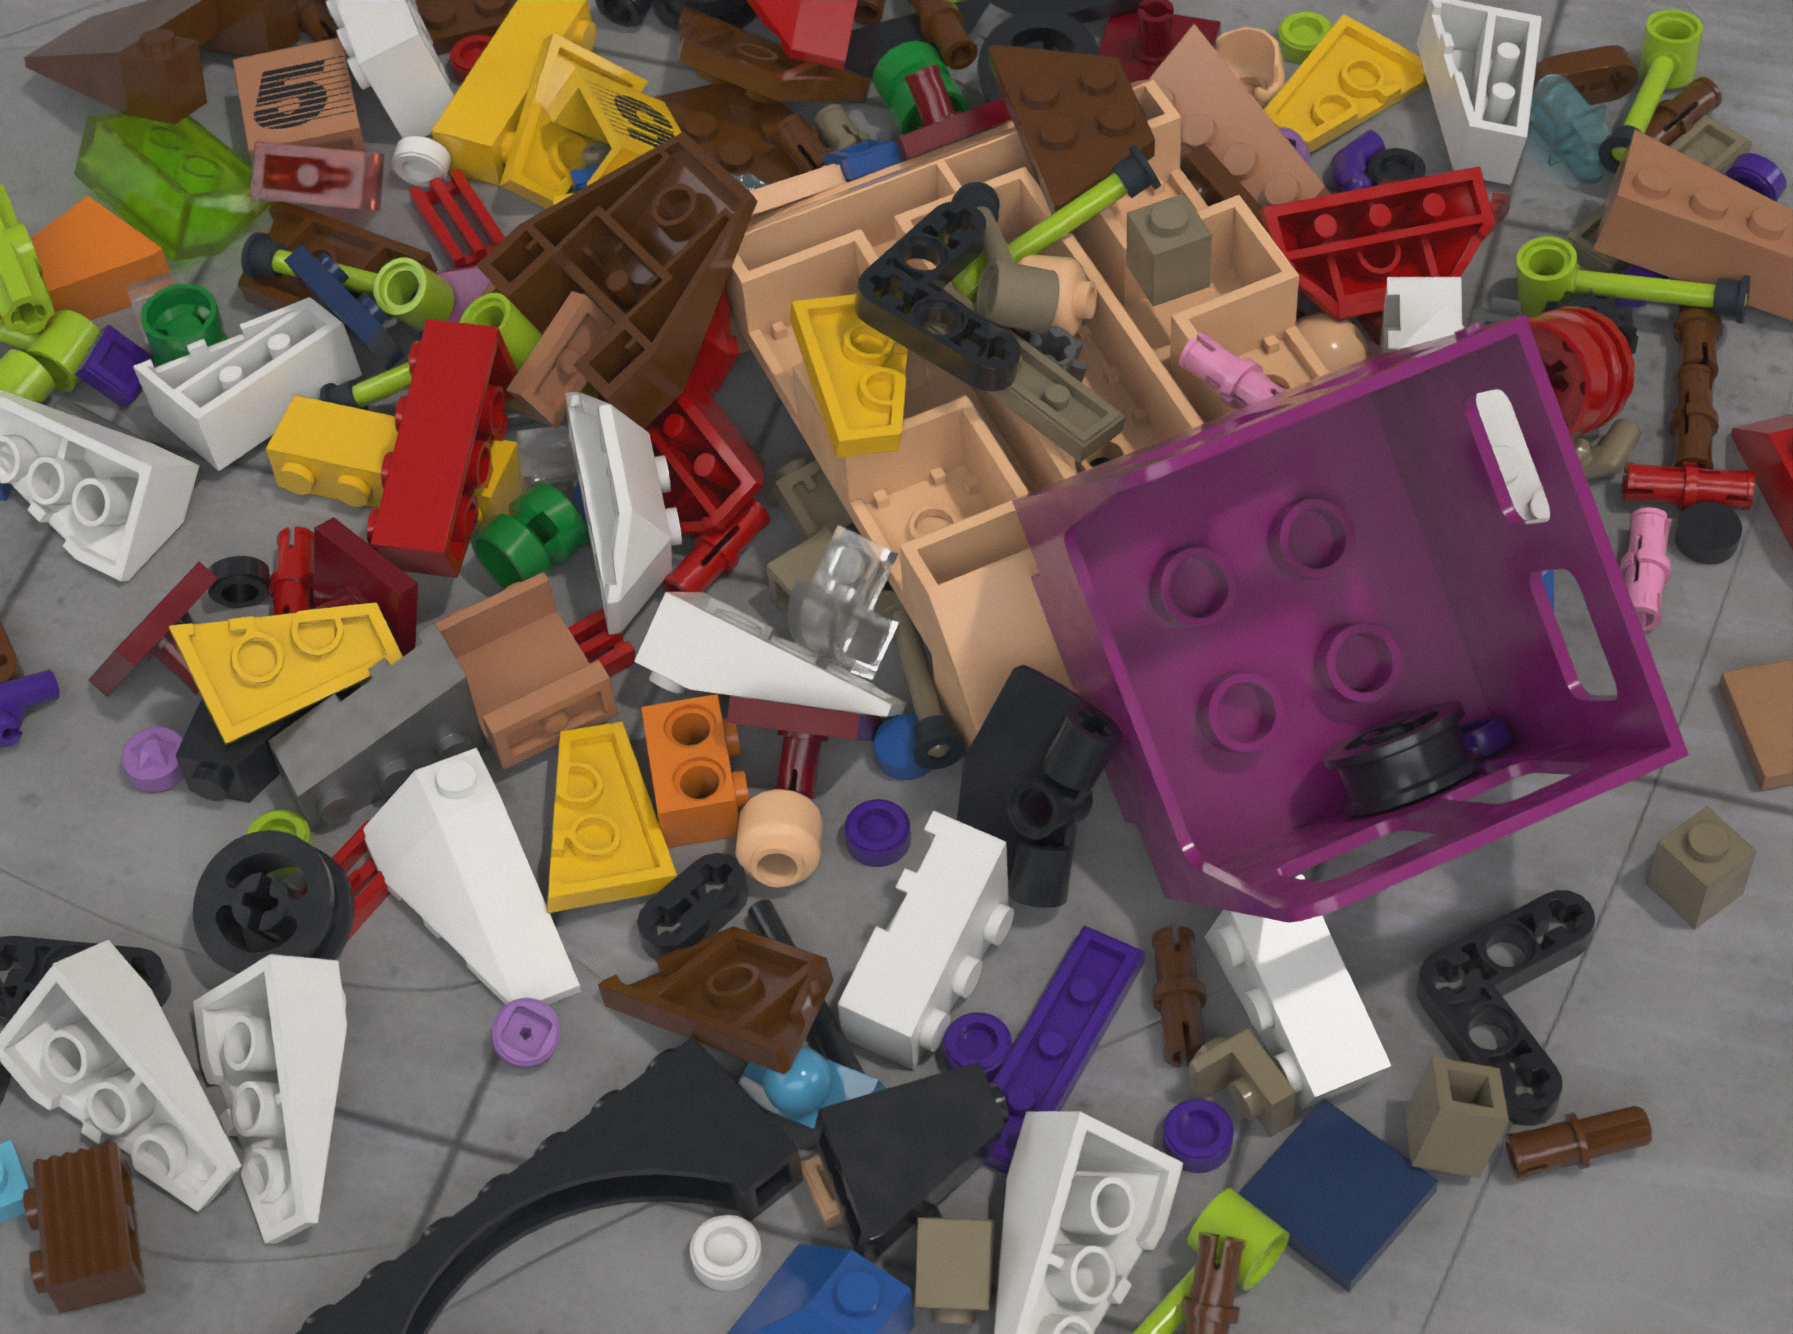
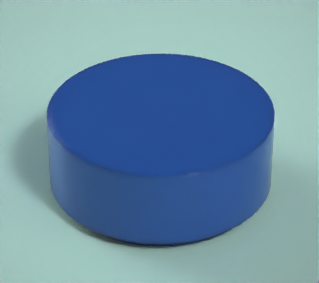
M902 714L893 716L884 721L874 735L876 763L886 775L892 778L913 780L926 775L932 770L918 766L914 760L913 748L917 743L914 728L918 723L916 715Z

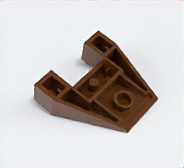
M147 0L89 17L25 56V66L128 116L175 125L207 104L200 48L242 56L290 48L300 41L295 0Z
M682 132L519 224L476 266L540 333L550 325L572 291L580 294L584 293L615 325L578 359L573 366L608 404H611L645 429L684 391L758 201L750 191L688 134Z

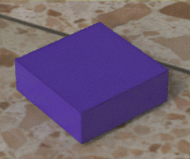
M108 324L99 332L74 375L123 409L132 402L141 387L133 366L150 359L154 365L155 359L147 351Z

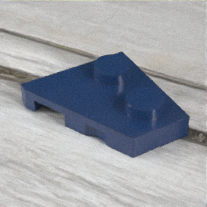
M301 244L284 260L297 278L336 318L344 323L345 328L352 332L370 350L374 358L387 371L404 356L382 326L390 318L365 292L356 300L342 286L349 277L327 253L323 252L316 259Z

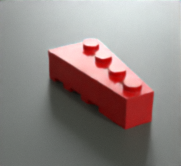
M426 319L421 341H415L411 347L409 372L412 379L408 395L401 396L396 406L395 427L398 435L394 451H388L382 462L381 483L384 491L380 507L373 508L370 512L367 523V541L369 545L404 572L458 578L479 515L478 502L473 497L475 489H488L493 473L490 443L491 440H504L509 425L508 415H504L505 398L515 399L506 389L518 372L498 327Z

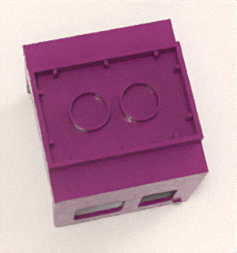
M1526 315L1483 326L1482 322L1455 331L1453 335L1363 359L1012 500L1040 572L1031 576V580L1074 692L1110 717L1118 725L1122 733V739L1104 769L1124 821L1137 824L1165 898L1285 923L1310 920L1346 907L1689 755ZM1499 389L1509 399L1548 501L1550 518L1527 521L1515 509L1477 408L1476 396L1478 393ZM1566 569L1576 579L1614 678L1617 695H1591L1580 683L1544 588L1542 571ZM1451 701L1461 702L1465 716L1458 722L1459 726L1490 715L1505 717L1513 741L1506 747L1484 756V762L1478 769L1459 781L1427 796L1372 814L1361 816L1345 815L1341 802L1348 794L1338 769H1327L1322 759L1326 751L1358 732L1396 716L1434 704ZM1527 774L1571 775L1521 798L1505 803L1493 804L1465 801ZM1413 831L1436 834L1331 880L1318 882L1290 877L1394 832Z

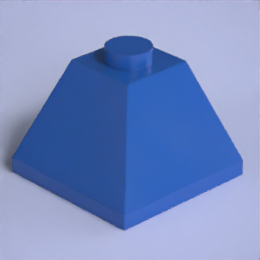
M799 1243L727 1334H909L915 1326L911 1288L853 1250Z

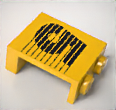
M578 65L546 109L553 123L611 146V151L587 182V186L682 133L665 102Z

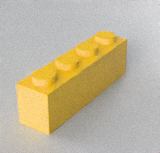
M517 0L431 130L433 140L445 147L450 153L451 164L448 173L460 168L467 178L500 186L543 39L554 32L589 51L593 49L597 30L595 23L591 21L588 0Z
M294 395L266 447L278 487L285 488L299 495L313 494L340 500L353 507L368 506L379 508L384 491L381 483L382 462L388 451H394L398 435L395 427V416ZM491 440L493 473L488 489H475L473 497L478 502L479 512L473 532L478 531L497 514L504 513L510 515L509 505L519 496L526 482L517 442Z

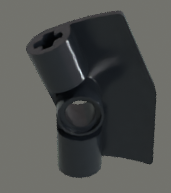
M1026 665L1017 666L1012 670L966 754L962 770L957 821L1006 842L1007 876L1009 880L1008 896L1012 900L1032 907L1052 908L1062 906L1067 902L1077 823L1083 821L1090 813L1093 804L1092 789L1121 741L1122 733L1118 725L1110 717L1086 699ZM1047 797L1050 799L1052 808H1051V806L1049 805V802H1048V800H1047Z

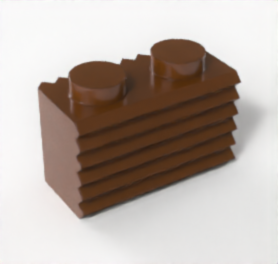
M107 1142L104 1146L93 1145L89 1150L80 1148L75 1153L65 1152L62 1156L51 1155L47 1160L38 1158L34 1161L35 1187L24 1190L23 1201L32 1231L39 1230L41 1249L32 1251L29 1254L31 1276L37 1293L47 1292L60 1313L145 1293L143 1262L139 1244L140 1237L136 1219V1202L133 1194V1177L131 1169L117 1143Z

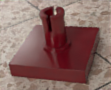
M1143 0L1139 4V9L1109 18L1099 47L1100 55L1118 57L1130 83L1149 80L1193 24L1197 26L1216 50L1217 38L1221 35V21L1174 14V7L1169 0Z
M938 64L906 76L904 78L906 84L908 83L923 125L918 130L902 135L893 141V143L898 144L902 162L1010 122L1012 119L1004 99L1000 98L963 113L961 111L955 112L940 75Z
M335 517L314 527L313 609L377 602L402 656L404 657L415 649L418 582Z
M199 561L112 652L88 681L107 697L144 657L149 661L155 657L187 685L196 696L199 690L169 631V626L184 624L180 620L182 616L218 578Z
M730 696L727 723L778 729L777 735L783 736L777 787L775 789L791 790L809 799H816L815 787L821 742H828L829 737L874 741V735L880 726L881 716Z

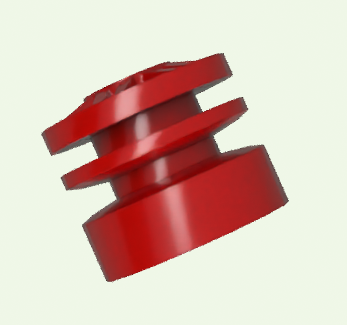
M1564 306L1527 318L1571 439L1609 423L1624 409L1633 390L1635 362L1627 338L1611 319L1591 308Z

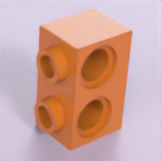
M718 694L641 707L658 818L667 848L737 837L738 810H741L748 802L749 794L745 771L731 772L729 757L741 755L736 724L727 723L728 718L722 719ZM694 742H700V743L695 744V745H687V744L694 743ZM700 795H710L706 798L695 799V797Z

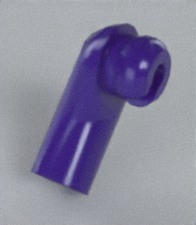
M50 669L0 683V747L13 746L20 740L23 733L19 728L27 708L59 699V686L54 673Z

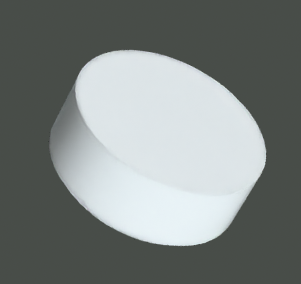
M409 136L401 139L397 143L392 159V167L400 178L410 184L421 187H430L429 181L440 177L442 182H444L451 164L450 153L445 147L434 140L420 136Z
M734 1215L713 1217L699 1226L691 1239L690 1256L694 1272L703 1284L719 1291L740 1289L753 1281L761 1269L763 1251L759 1234L750 1222Z

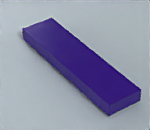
M1085 925L1082 927L992 1082L997 1083L1003 1092L1009 1118L995 1152L983 1164L1008 1175L1026 1111L1062 1110L1142 969L1145 961V951Z

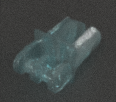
M1558 74L1545 75L1538 81L1533 91L1532 98L1534 100L1531 102L1529 123L1550 147L1548 164L1552 166L1563 162L1577 180L1584 184H1596L1604 176V167L1599 160L1598 151L1603 140L1611 135L1609 128L1604 124L1606 105L1602 104L1592 108L1568 79Z

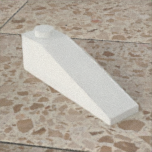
M109 940L54 963L1 1031L0 1062L34 1101L49 1111L60 1107L83 1123L81 1133L97 1144L105 1140L117 1143L120 1149L131 1155L135 1170L195 1211L203 1210L242 1165L152 989Z
M270 954L193 1001L201 1067L207 1084L219 1085L228 1109L220 1116L226 1136H237L242 1146L245 1159L240 1174L265 1244H278L318 1223L347 1030L346 996L342 989L338 960Z

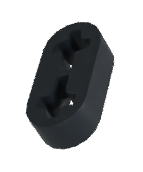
M722 853L704 855L693 862L644 905L639 912L637 923L642 947L649 957L655 959L679 948L694 946L704 938L716 934L741 912L747 903L749 894L744 868L738 863V860ZM728 880L730 890L723 893L716 888L708 893L706 892V883L712 881L720 886ZM663 922L667 926L673 927L680 922L681 932L674 935L666 930L658 935L657 925Z

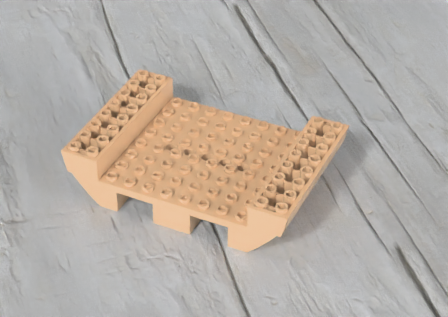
M1141 80L1130 84L1155 138V156L1148 163L1158 177L1161 187L1155 190L1152 186H1149L1133 198L1126 194L1037 254L1074 258L1083 266L1087 281L1095 282L1097 289L1095 313L1092 319H1083L1078 332L1072 336L1074 340H1082L1084 343L1078 359L1088 365L1082 383L1126 416L1123 431L1081 463L988 392L968 385L909 349L906 365L903 427L899 451L836 458L789 319L792 301L856 294L858 279L861 274L934 208L943 203L951 202L954 194L966 184L982 182L995 190L1000 202L997 224L1007 245L1051 216L1013 121L751 218L725 284L730 308V336H736L739 353L752 350L930 650L933 662L934 686L941 710L945 717L950 719L954 732L962 737L966 753L1015 667L1026 665L1074 692L1031 580V576L1040 572L1012 500L1094 468L1089 463L1096 458L1106 457L1110 461L1241 409L1239 406L1232 409L1219 399L1220 393L1179 365L1180 355L1185 345L1192 337L1196 339L1197 334L1200 332H1205L1213 340L1221 344L1223 348L1237 355L1242 360L1251 358L1260 364L1263 368L1262 373L1286 390L1331 373L1296 327L1299 274L1240 195L1211 206H1207L1180 169L1181 116L1154 80ZM1185 193L1212 234L1210 287L1153 307L1126 265L1127 212ZM945 234L944 242L948 244V239L951 235ZM914 258L906 261L910 267L917 270L927 271L936 268L932 262L925 259Z

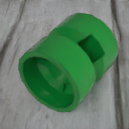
M911 41L890 49L879 60L873 72V84L902 135L918 130L923 125L908 83L906 84L904 78L926 67L939 65V72L954 111H961L963 113L969 110L965 97L955 80L950 76L936 48L927 42Z
M189 283L171 285L152 295L142 308L140 321L153 351L157 367L189 355L190 353L186 346L188 344L204 339L207 347L228 339L223 330L224 324L212 293L202 286Z
M539 481L532 484L510 503L508 509L510 516L504 513L497 514L474 533L471 538V544L477 559L486 572L505 589L513 583L523 582L542 572L548 578L552 571L551 563L555 565L564 564L587 544L589 534L585 522L573 504L550 484Z

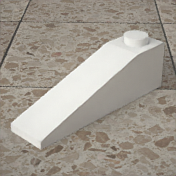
M0 389V482L2 484L10 483L31 504L27 510L40 523L48 522L66 540L63 547L76 560L119 581H129L184 522L199 465L152 443Z
M665 592L634 662L652 670L649 677L651 682L680 695H683L687 688L695 691L885 717L902 715L907 705V702L845 668L828 664L825 670L815 665L818 660L817 652L801 643H793L777 636H772L771 640H769L768 638L773 627L704 592Z
M474 748L415 770L363 828L366 835L365 843L378 873L382 871L388 891L398 901L403 899L423 918L424 926L438 939L442 937L466 960L467 968L505 1005L519 998H534L550 1005L580 993L581 989L551 915L550 913L546 914V903L503 801L478 749Z
M1026 1111L1006 1179L994 1334H1095V1330L1110 1305L1121 1304L1130 1290L1132 1284L1127 1280V1277L1143 1250H1154L1163 1235L1183 1163L1081 1111Z

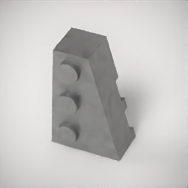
M435 622L418 633L423 643L393 665L383 658L369 668L368 671L373 679L341 701L334 693L268 741L281 777L301 815L307 821L311 832L328 824L342 822L354 812L385 797L392 796L417 769L477 748L479 753L486 751L467 677Z

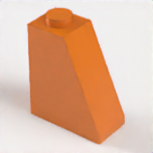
M86 196L30 238L43 269L40 276L41 278L43 277L52 299L55 314L59 310H71L89 320H93L147 301L159 290L175 285L162 247L90 196ZM54 315L49 318V320H48L47 323H46V326H47V324L50 322V320L54 317Z

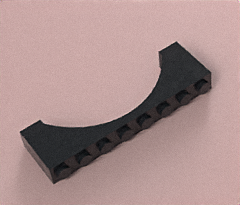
M692 1036L678 1048H670L659 1053L648 1064L645 1072L622 1090H612L603 1095L593 1105L590 1113L570 1129L548 1136L537 1147L534 1155L511 1173L500 1174L488 1181L479 1191L477 1198L452 1217L446 1216L433 1222L423 1232L419 1242L395 1260H386L373 1267L364 1276L360 1286L335 1305H325L314 1311L305 1320L301 1330L296 1334H428L447 1303L467 1280L495 1255L524 1236L549 1224L593 1209L642 1202L694 1203L735 1210L748 1222H751L803 1181L799 1150Z

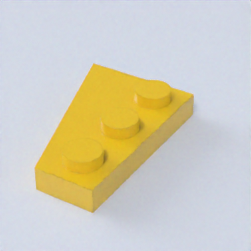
M1343 14L1266 106L1264 111L1278 128H1289L1297 132L1311 153L1428 85L1419 55Z
M554 32L543 39L500 182V187L545 209L553 206V196L566 194L573 185L570 171L586 167L581 158L584 148L592 143L601 142L553 123L546 110L578 65L639 92L649 82Z
M856 294L792 301L789 318L836 458L899 451L902 436L908 349L868 326L858 318L854 310Z
M377 602L304 610L291 614L255 618L251 616L229 619V621L169 626V631L225 746L323 701L334 693L338 694L372 678L368 669L383 658L393 665L403 657Z
M623 721L560 731L546 914L657 894L677 877V873Z

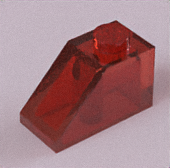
M255 141L251 199L380 211L385 154Z

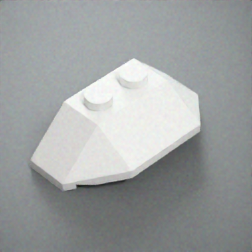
M578 391L565 393L568 430L608 634L622 633L664 581L667 574L672 571L671 546L682 544L679 517L676 507L665 509L662 493L671 492L668 465L665 455L654 457L650 434L611 404Z

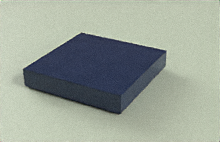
M1323 1099L1243 1187L1239 1194L1289 1232L1290 1237L1287 1246L1350 1292L1436 1193L1438 1180L1423 1169L1411 1166L1409 1159L1326 1099Z

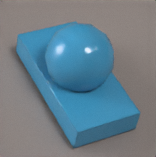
M801 1047L791 1069L784 1075L748 1062L738 1082V1085L766 1114L812 1133L820 1108L886 1089L878 1079L825 1059L821 1054L809 1047Z

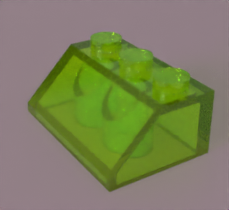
M122 112L87 115L74 175L94 191V194L99 199L108 203L122 215L129 225L162 247L165 256L174 261L185 262L191 261L196 257L220 254L277 199L279 188L190 115L175 125L128 116Z

